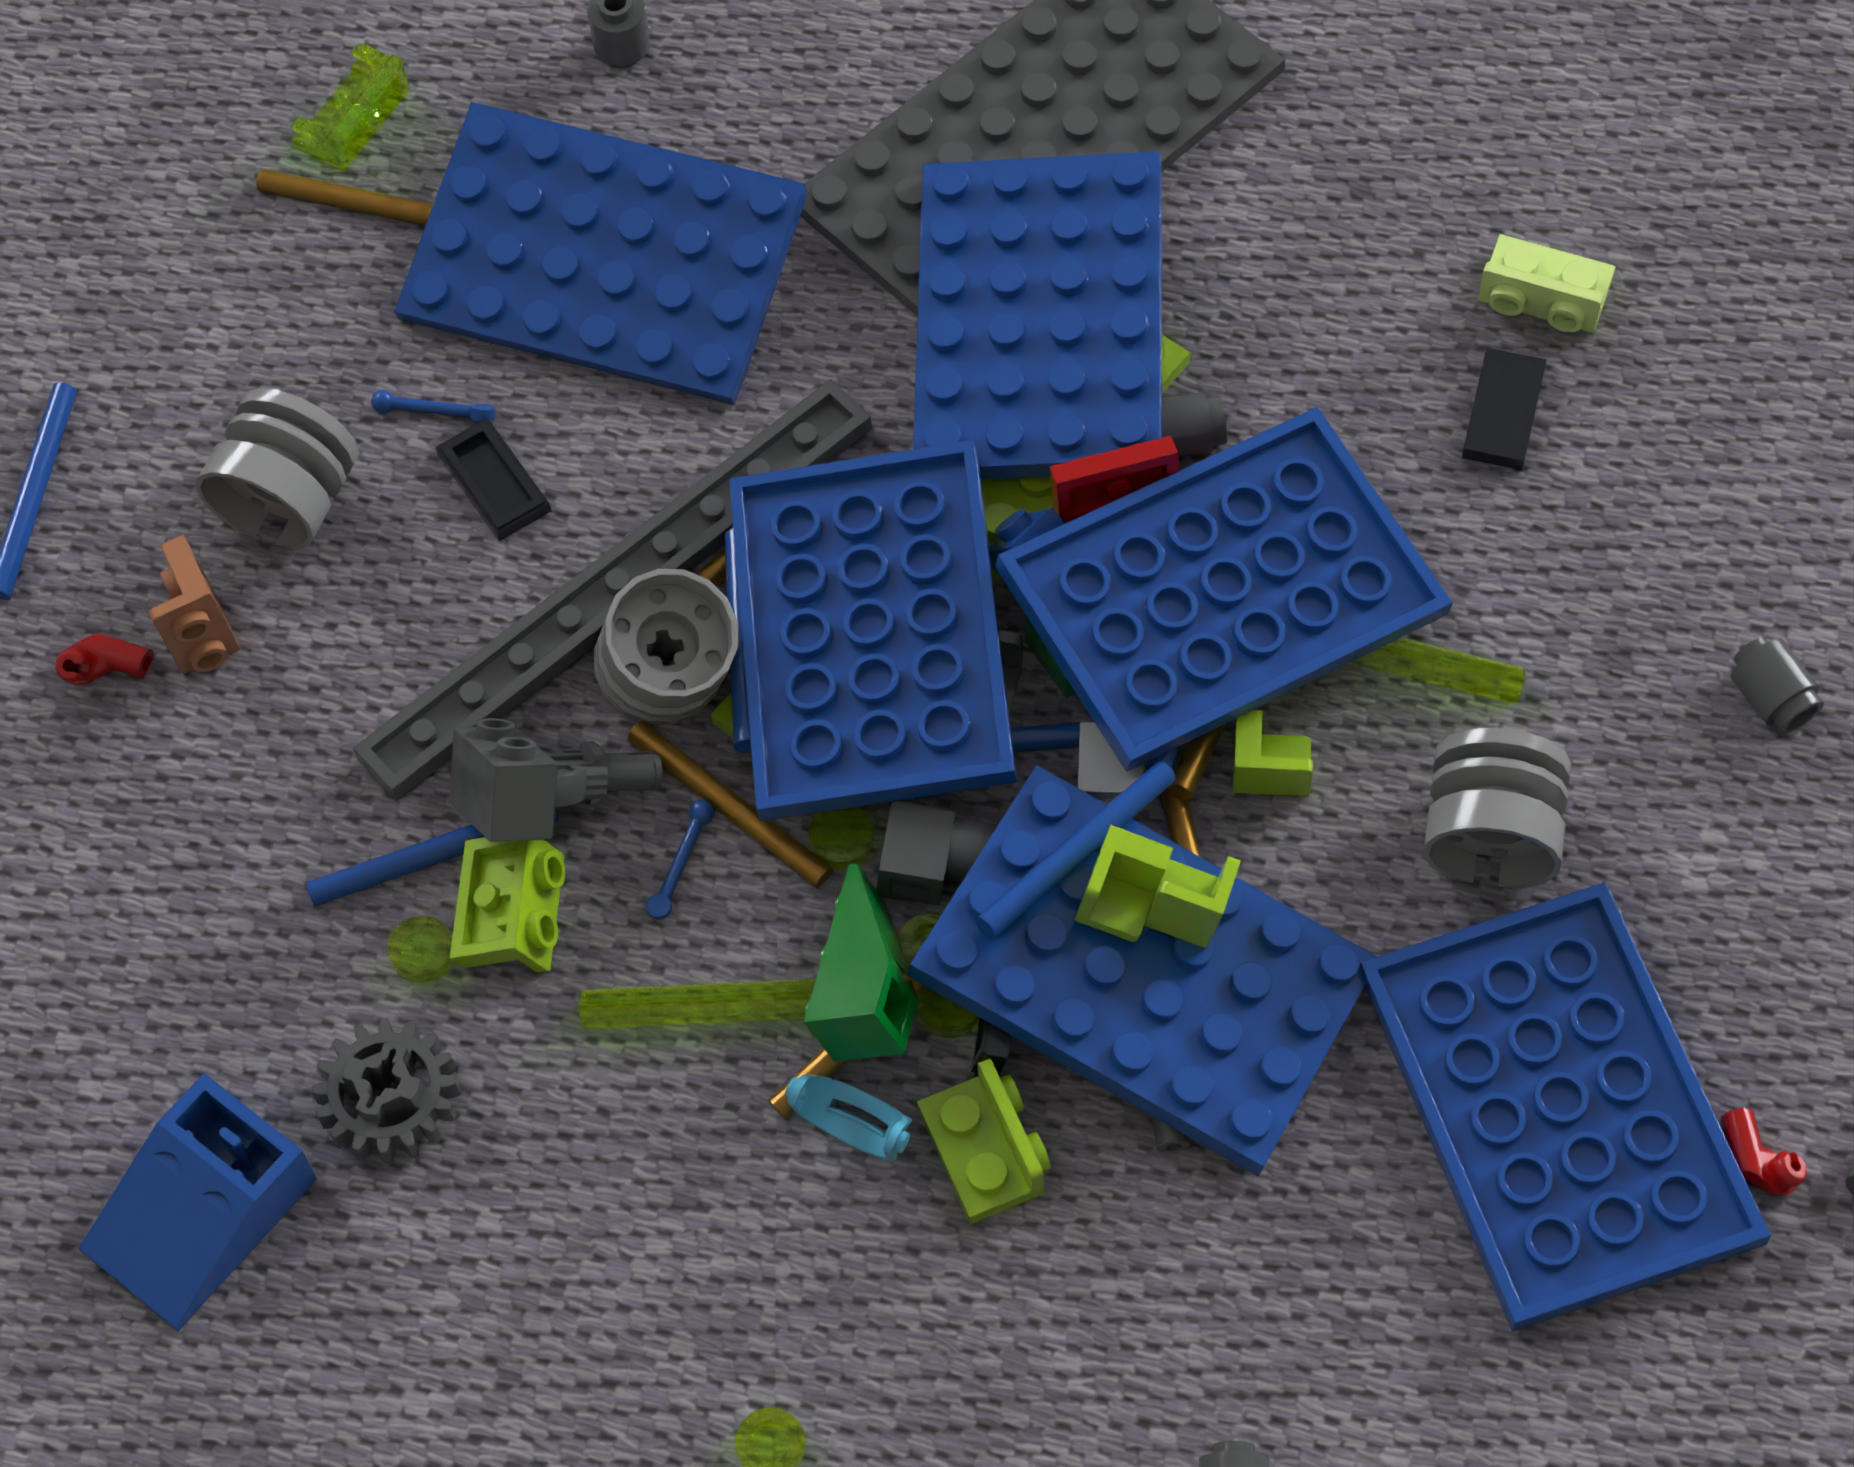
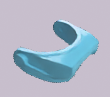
M806 1074L798 1078L793 1077L786 1088L785 1096L788 1097L787 1103L798 1115L827 1134L873 1157L884 1161H895L899 1153L904 1151L909 1142L910 1133L906 1132L912 1122V1118L902 1114L883 1100L854 1086L826 1076ZM837 1101L848 1103L872 1114L888 1125L887 1131L860 1116L835 1107Z

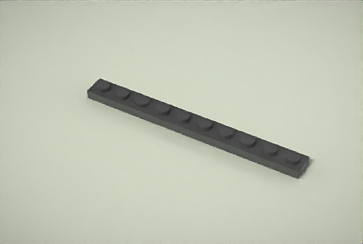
M829 379L353 747L357 760L396 801L452 758L454 728L476 727V722L481 719H502L593 648L597 643L615 595L634 577L656 569H685L690 572L725 545V533L733 529L729 478L830 463L872 430L871 416L832 379Z

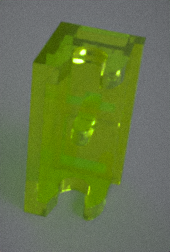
M357 44L351 51V55L359 60H356L350 67L351 73L314 119L311 121L303 117H297L290 126L297 132L291 140L292 147L342 172L348 169L410 91L402 58L393 54L389 56L365 44Z

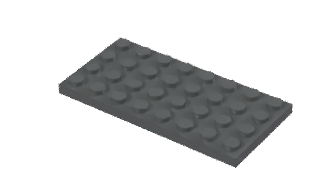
M1033 0L805 183L808 194L800 217L918 317L923 164L1160 151L1163 172L1285 70V59L1210 0Z

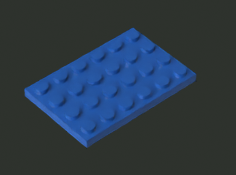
M471 102L394 313L401 320L734 405L750 365L808 194L805 183Z
M1160 151L923 164L913 449L975 440L981 480L1050 477L1049 466L1162 438V161Z
M1318 407L998 555L995 565L1000 576L1126 772L1448 615L1453 604Z
M975 440L729 478L755 800L760 820L778 819L1017 783L980 467Z
M1036 765L912 960L907 976L1258 1177L1366 984L1360 968V962L1377 956L1237 877L1234 880L1223 916L1207 948L1147 926L1143 927L1139 939L1136 942H1131L1077 922L1074 919L1101 846L994 939L986 937L978 929L975 919L1107 806L1104 802ZM1134 819L1128 821L1121 828L1172 847L1173 851L1170 859L1217 877L1222 870Z
M1606 882L1360 962V968L1366 980L1364 986L1512 1332L1767 1245L1771 1234Z

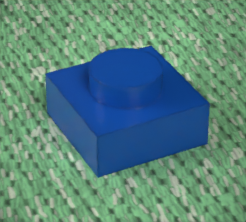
M1053 508L1031 513L1021 509L1013 513L995 530L999 538L989 547L991 565L997 571L995 565L999 554L1065 523Z

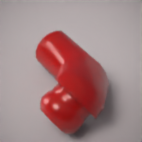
M93 634L63 650L56 659L55 669L62 680L73 685L90 683L114 670L143 679L154 659V652L149 648L112 636Z
M1735 1109L1721 1116L1720 1120L1724 1136L1746 1181L1772 1196L1792 1194L1796 1187L1805 1181L1807 1175L1806 1165L1795 1152L1789 1154L1785 1151L1777 1154L1762 1146L1755 1114L1752 1109Z

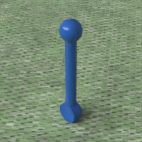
M378 390L371 399L373 409L379 413H387L392 409L469 417L471 420L479 422L486 418L489 421L494 420L495 407L487 404L470 406L394 397L386 390Z
M698 800L691 805L689 811L691 822L660 892L650 896L646 902L647 913L654 919H664L672 912L670 898L703 825L710 823L714 817V807L706 800Z

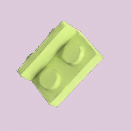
M1500 234L1491 260L1486 263L1482 273L1478 301L1488 303L1493 310L1503 315L1516 316L1524 313L1545 319L1551 326L1563 332H1576L1581 329L1594 333L1616 266Z

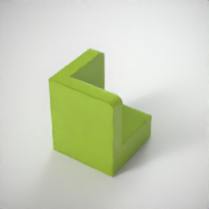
M1252 710L1236 718L1232 793L1310 796L1313 774L1311 739L1307 736L1262 734L1263 710Z
M1110 824L1074 920L1125 940L1136 942L1141 935L1154 895L1166 871L1173 848Z
M1228 856L1217 877L1169 859L1144 926L1207 948L1223 916L1241 860Z

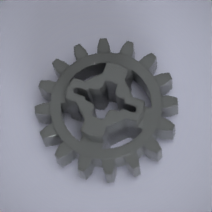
M381 1018L378 1033L371 1035L360 1023L354 1026L357 1041L348 1045L346 1042L336 1038L332 1042L338 1056L335 1062L319 1060L317 1064L321 1077L327 1081L312 1086V1094L317 1104L323 1105L316 1111L317 1117L323 1129L332 1128L330 1136L339 1149L353 1141L352 1149L358 1160L365 1161L372 1149H378L384 1163L392 1164L395 1149L404 1147L406 1152L412 1158L419 1156V1148L416 1142L418 1139L424 1136L435 1143L442 1139L435 1124L438 1119L443 1121L455 1120V1110L452 1103L447 1099L460 1096L461 1088L457 1078L450 1076L457 1070L450 1052L440 1053L442 1046L435 1033L432 1032L420 1040L419 1030L413 1021L409 1020L401 1032L396 1033L391 1026L389 1018ZM416 1062L420 1063L429 1073V1087L423 1086L421 1079L414 1077ZM392 1082L397 1083L398 1087L396 1090L389 1088ZM376 1089L382 1091L380 1097L375 1095ZM344 1094L350 1095L352 1100L358 1101L355 1108L358 1113L356 1120L345 1110Z

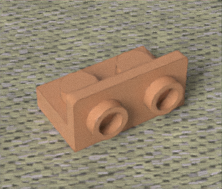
M183 534L161 544V548L171 568L160 572V575L171 600L150 609L149 615L182 674L191 670L207 672L221 666L226 661L228 655L240 650V647L212 586Z

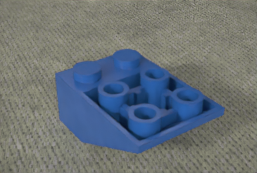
M203 1073L156 1123L81 1243L79 1250L171 1327L179 1331L312 1186L317 1178L300 1148L207 1074Z

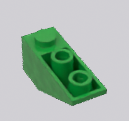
M850 864L848 866L841 893L836 898L835 915L827 943L821 951L820 967L813 992L805 1007V1025L834 1062L904 1054L918 1004V997L912 979L907 976L908 967L888 907L858 864Z

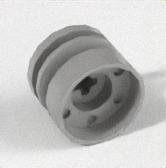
M257 388L248 391L235 413L236 416L231 418L224 434L227 441L218 443L198 476L195 484L200 499L213 514L239 532L255 537L269 512L289 519L276 545L293 550L309 547L331 507L329 497L339 493L346 475H349L360 454L356 440L339 421L325 410L301 397L276 389Z
M656 569L634 577L615 595L594 648V675L604 697L622 715L638 722L643 720L649 725H673L697 715L715 698L738 648V621L728 598L708 579L685 569ZM653 648H660L663 657H673L670 666H663L658 656L650 657Z
M1497 727L1468 729L1451 734L1437 744L1433 765L1434 774L1430 795L1435 802L1429 806L1423 857L1430 867L1449 879L1473 883L1476 854L1501 857L1498 887L1513 889L1540 885L1558 875L1562 863L1565 822L1560 815L1565 812L1569 792L1567 787L1572 764L1566 752L1546 738L1525 731Z

